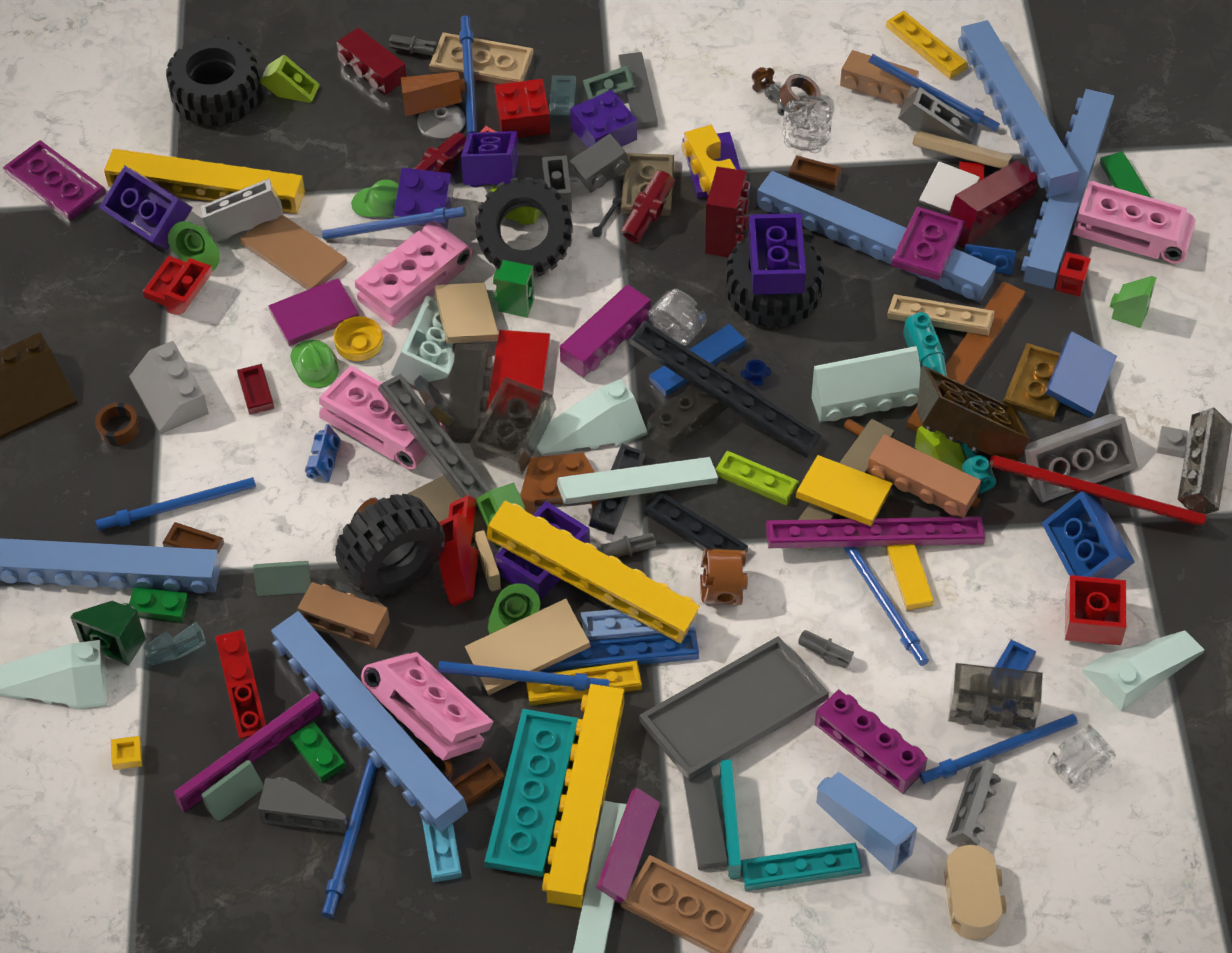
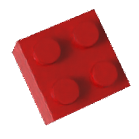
M543 79L495 85L496 107L501 132L517 131V138L550 134L549 110Z
M1070 575L1065 593V640L1121 645L1126 631V580Z

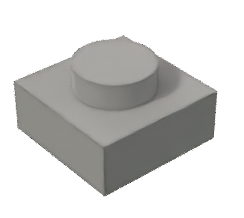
M1162 426L1157 453L1183 458L1188 431Z

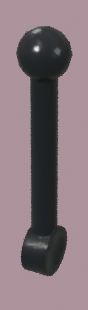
M615 197L613 199L612 206L600 224L592 229L594 237L602 235V228L616 207L622 204L621 198Z

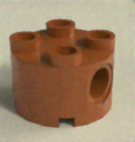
M704 549L701 560V567L704 568L703 575L700 574L702 602L705 604L742 605L743 590H747L748 575L743 573L742 569L746 562L745 550Z

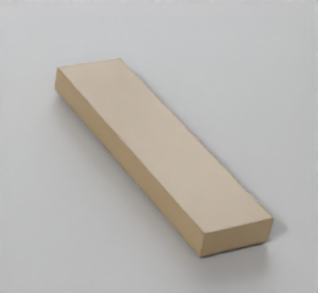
M918 131L914 135L912 142L917 147L1001 169L1011 164L1013 155Z
M895 294L887 313L888 319L905 322L911 315L924 312L929 315L934 327L987 336L994 319V311Z

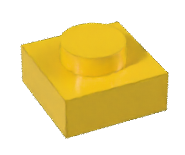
M140 736L111 739V763L113 770L142 766V741Z

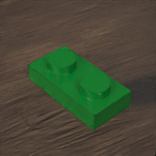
M134 587L129 604L137 610L140 618L183 623L189 597L188 593Z
M315 722L310 723L290 736L293 746L321 782L346 768L345 761Z

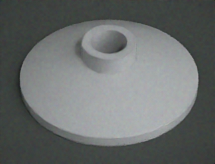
M454 104L425 111L418 116L420 131L425 136L435 140H446L454 133H461L466 125L464 112Z

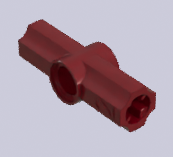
M460 132L454 133L438 148H428L421 162L413 169L450 173L454 162L462 155L466 137Z
M656 171L645 191H641L636 197L632 213L621 229V235L628 241L640 243L651 223L656 222L664 207V201L675 184V179L669 173Z

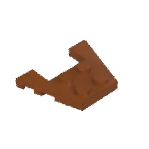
M584 452L531 457L520 493L525 506L524 510L534 515L536 512L535 506H542L546 501L552 505L563 504L564 502L557 486L558 477L595 473ZM598 500L591 501L592 514Z

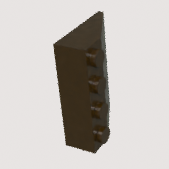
M41 332L0 349V439L78 404Z
M924 365L920 369L917 414L925 429L933 433L939 431L954 443L961 441L978 454L985 452L990 457L996 455L1018 461L1031 439L1013 407Z

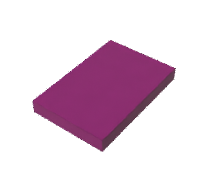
M917 206L891 260V266L939 281L962 233L965 221Z
M339 278L268 305L269 311L288 346L337 328L346 319L359 317L356 307Z

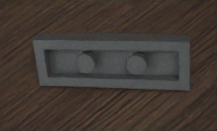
M988 759L970 767L946 840L953 845L963 841L967 845H978L981 842L975 838L973 832L977 834L983 832L985 827L976 821L978 815L985 809L986 797L997 794V791L991 788L990 783L994 785L1001 782V778L993 773L996 764Z

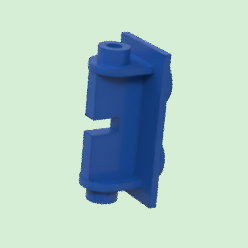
M965 244L964 253L995 265V272L1012 274L1016 251Z
M326 424L325 430H319L314 435L311 448L313 455L309 456L307 466L305 467L306 476L310 479L322 476L326 482L330 481L341 439L329 424Z

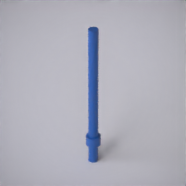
M462 16L459 41L462 44L468 135V133H477L472 60L474 37L470 27V17Z
M872 54L868 61L916 89L921 87L949 107L969 117V120L973 123H980L995 132L998 129L1000 123L984 115V111L969 107L877 55Z
M464 206L451 209L442 207L434 209V212L322 230V237L324 240L429 222L445 223L448 222V219L465 217L466 208Z
M254 477L135 510L127 511V509L117 511L116 515L95 521L98 531L117 525L124 527L131 525L130 522L252 489L256 487Z
M843 547L901 636L900 641L905 649L912 653L920 666L927 664L929 659L919 645L920 640L916 633L910 631L857 548Z
M439 661L438 672L567 686L574 687V690L578 691L589 689L590 684L609 687L608 679L587 677V674L576 673L575 676Z
M1070 714L958 759L952 760L949 758L939 762V766L920 773V780L923 784H926L941 777L947 779L957 775L959 770L1077 725V718L1074 714Z
M370 758L365 767L333 878L328 881L325 890L327 898L322 916L326 918H333L338 899L342 898L346 886L344 879L378 768Z

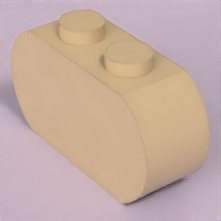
M964 845L950 853L944 870L951 928L963 938L981 940L991 936L997 930L1002 914H1006V899L1004 895L1000 896L999 886H1002L1001 868H996L995 858L988 850L976 845Z

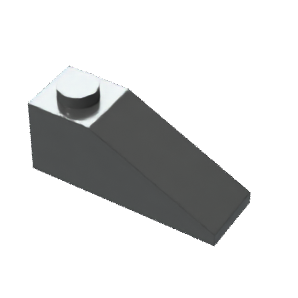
M921 87L904 101L898 119L916 131L930 133L967 144L973 143L978 129V125Z
M283 777L265 779L258 807L262 823L346 833L348 827L346 814L294 781Z

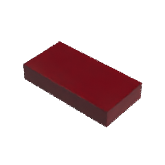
M262 364L238 369L237 374L249 415L275 409Z

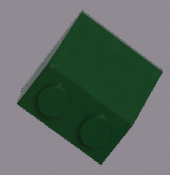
M112 600L74 612L70 617L79 642L100 640L106 657L128 666L146 640L138 612L128 603L120 604Z

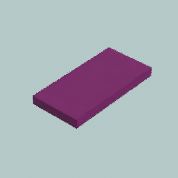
M41 140L37 141L3 167L4 173L68 221H71L106 194L105 187Z

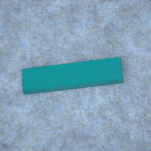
M722 760L720 762V784L728 877L730 879H740L741 857L732 760Z
M856 842L741 860V875L745 891L862 873Z

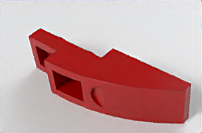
M470 495L450 503L448 518L439 522L445 532L444 549L440 552L439 563L444 587L449 602L453 606L472 599L475 592L479 550L471 546L476 499Z
M243 630L218 635L215 638L239 739H244L266 726L244 633Z

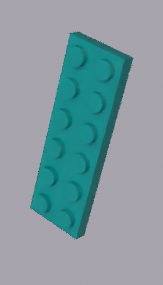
M522 709L485 858V867L543 877L579 718Z

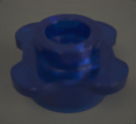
M758 359L750 360L746 364V369L740 372L741 378L744 380L748 379L754 386H761L763 380L771 375V369Z

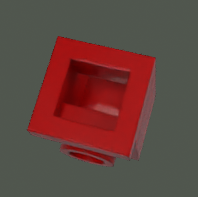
M1066 252L1059 272L1056 291L1080 297L1089 271L1091 258Z

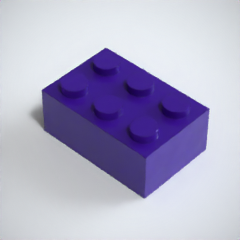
M517 131L468 133L461 155L463 185L478 188L483 187L485 184H495L497 186L502 182L505 185L511 183L510 179L515 178L519 161Z
M125 165L99 206L101 210L166 250L170 247L168 243L170 229L176 223L185 221L193 209L186 202Z
M801 213L749 215L748 237L752 294L805 293L806 267Z
M546 501L534 513L533 516L542 517L555 528L568 531L579 541L590 543V528ZM502 548L495 555V563L500 577L511 584L530 586L539 595L540 601L560 580L557 576L505 548Z

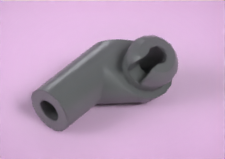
M770 84V87L764 90L765 96L769 100L774 98L777 100V113L779 115H787L789 109L783 105L779 97L781 87L777 84Z

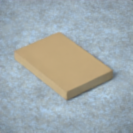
M485 282L434 286V294L447 344L498 341V330Z

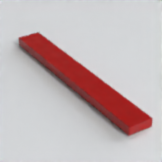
M991 456L989 463L992 468L1077 492L1083 491L1102 499L1190 524L1202 525L1206 520L1207 515L1000 456Z

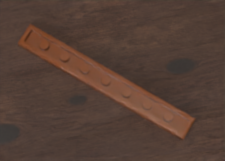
M1004 281L1001 283L984 308L994 311V319L989 335L968 332L945 365L947 377L966 385L1024 299L1026 291ZM918 406L906 424L907 428L916 432L922 426V422L917 414Z

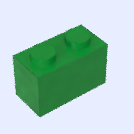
M503 260L500 270L496 269L493 277V284L496 285L494 300L498 301V312L528 318L535 299L533 266Z

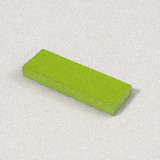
M726 451L715 469L718 477L786 506L799 486L798 480L729 451Z

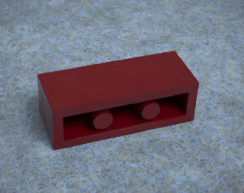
M359 27L337 41L339 60L351 67L359 77L365 78L373 88L379 89L385 95L402 84L401 77H407L405 63Z

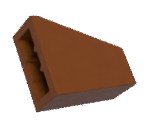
M458 72L401 77L405 116L462 102L461 94L466 93L464 79H459Z

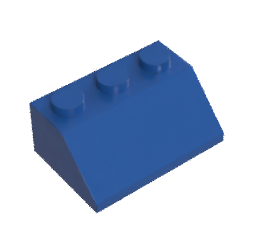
M1081 491L1041 523L1069 576L1114 579L1135 563L1099 497Z

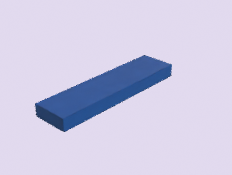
M728 324L690 350L715 365L745 346L746 339ZM665 366L649 375V381L665 397L688 383L687 380Z

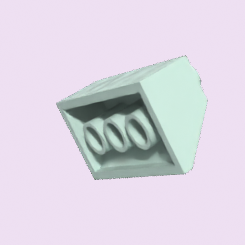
M917 347L814 366L811 398L819 421H836L840 418L862 416L866 413L887 411L891 408L912 406L918 403L920 362Z

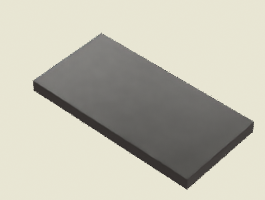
M777 636L640 714L639 721L689 781L719 764L722 760L731 757L829 699V692L783 640Z

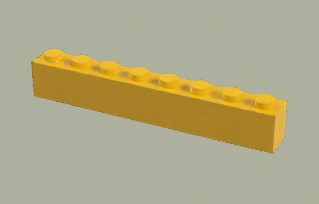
M112 149L104 169L108 187H112L125 165L176 197L211 202L217 200L220 196L230 195L270 179L281 201L283 212L293 214L298 213L305 194L303 177L301 175L129 150Z
M504 501L488 525L486 538L680 644L697 617L700 605L696 604L692 598L679 595L666 584L655 582L638 569L629 568L622 564L618 558L607 556L598 551L594 545L579 541L568 531L555 528L544 518L531 515L518 504Z
M590 684L588 695L583 694L581 711H584L583 719H578L576 725V736H579L578 744H573L571 748L570 761H574L573 768L567 769L565 786H568L567 795L562 794L559 812H563L561 821L556 820L554 828V838H557L556 847H550L548 864L552 865L550 874L545 873L542 891H547V903L582 908L624 708V689Z

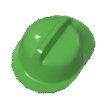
M380 180L372 187L359 191L351 201L352 209L356 214L363 217H394L399 184L392 180Z
M182 221L176 223L170 229L168 243L171 250L180 259L186 262L189 258L208 264L212 267V272L217 268L220 261V253L206 228L191 222Z
M307 340L297 344L292 349L290 355L291 362L298 377L304 384L313 388H322L335 381L339 372L338 363L326 343L319 340Z
M513 584L503 589L496 599L489 618V635L539 612L540 599L536 591L525 584Z

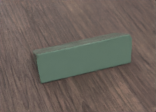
M628 65L583 80L588 99H592L610 90H613L618 95L635 89Z
M309 561L253 565L257 596L306 593L312 583Z
M248 760L202 793L205 808L219 822L263 790L264 786L253 765Z

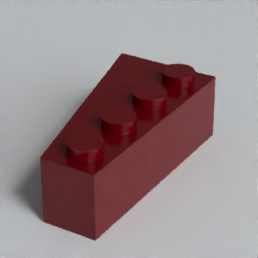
M1017 160L955 194L948 216L965 221L964 228L956 244L964 249L965 244L970 245L1026 200L1032 198L1037 191L1036 185L1038 183L1035 172H1031L1028 167Z

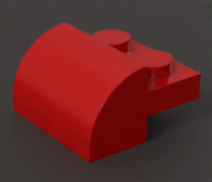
M168 256L143 290V296L146 299L166 306L167 313L174 315L183 314L212 275V267L192 258L184 262Z

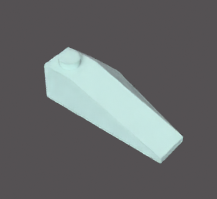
M426 295L391 372L392 376L401 374L412 385H415L414 381L419 375L428 382L447 378L455 361V354L452 353L453 343L447 344L436 299Z
M621 378L597 389L530 434L529 439L540 456L573 453L575 449L590 447L591 450L599 449V445L605 444L625 445L647 435V429L635 397Z
M1181 631L1104 654L1085 667L1082 672L1122 711L1204 653L1205 649L1186 631Z
M100 640L71 643L0 665V696L21 700L28 698L37 699L53 705V702L67 704L69 708L75 709L107 706L106 657Z

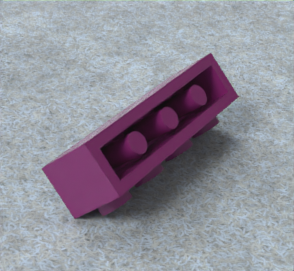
M627 284L559 346L560 362L583 378L591 371H595L601 361L608 355H612L624 340H628L644 320L648 322L651 317V299Z
M838 689L816 711V727L902 794L920 777L919 774L926 770L928 758L919 747L912 746L905 741L897 730L890 729L883 724L875 713L861 707L853 696L846 695Z

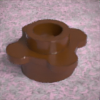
M770 67L756 69L751 75L754 83L752 89L755 92H759L761 89L770 87V84H775L773 81L775 71Z

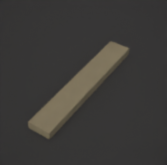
M871 419L840 461V464L868 473L870 455L884 434L893 438L894 430ZM810 503L798 520L834 519L837 513Z

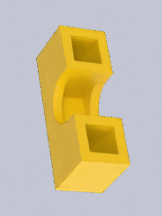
M712 124L684 132V143L681 144L682 152L685 157H689L692 172L694 175H698L702 191L707 192L709 195L716 167L735 169L730 159L714 161L720 158L721 141Z

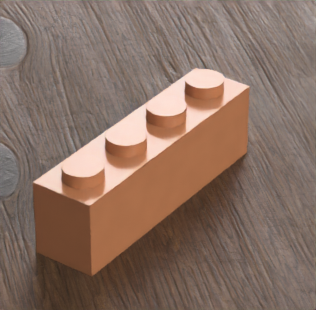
M885 434L880 439L868 461L867 472L871 473L872 476L891 482L899 490L910 492L926 503H933L943 508L950 515L964 518L979 493L981 480Z

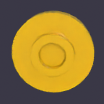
M359 316L346 319L338 325L334 332L335 348L339 355L350 361L371 359L382 349L384 343L382 329L376 321L368 317Z

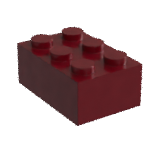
M716 167L706 202V254L729 257L737 244H741L744 238V234L741 233L747 229L749 216L745 215L749 208V199L745 198L748 197L750 182H746L747 171Z

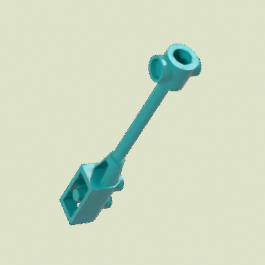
M924 312L911 315L905 321L903 335L908 348L917 347L920 369L924 365L947 376L945 354L929 315ZM960 441L967 458L962 465L963 472L981 480L978 494L992 489L996 484V479L987 457L977 456L976 452L972 451L967 444Z

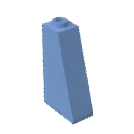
M839 771L833 777H826L820 782L817 787L816 803L891 873L912 856L917 827Z

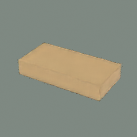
M485 531L475 532V548L479 550L478 557L489 589L491 591L501 589L500 575Z

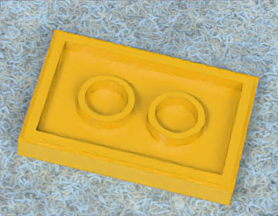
M817 455L796 492V498L872 526L892 489L893 483Z

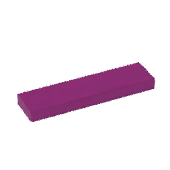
M638 788L631 791L596 889L618 903L626 900L660 802Z

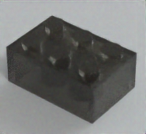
M505 377L470 443L474 456L523 475L530 462V458L533 456L556 411L553 395Z
M956 663L950 690L948 721L956 722L960 725L976 724L984 725L988 728H1011L1019 732L1034 729L1041 706L1043 673Z

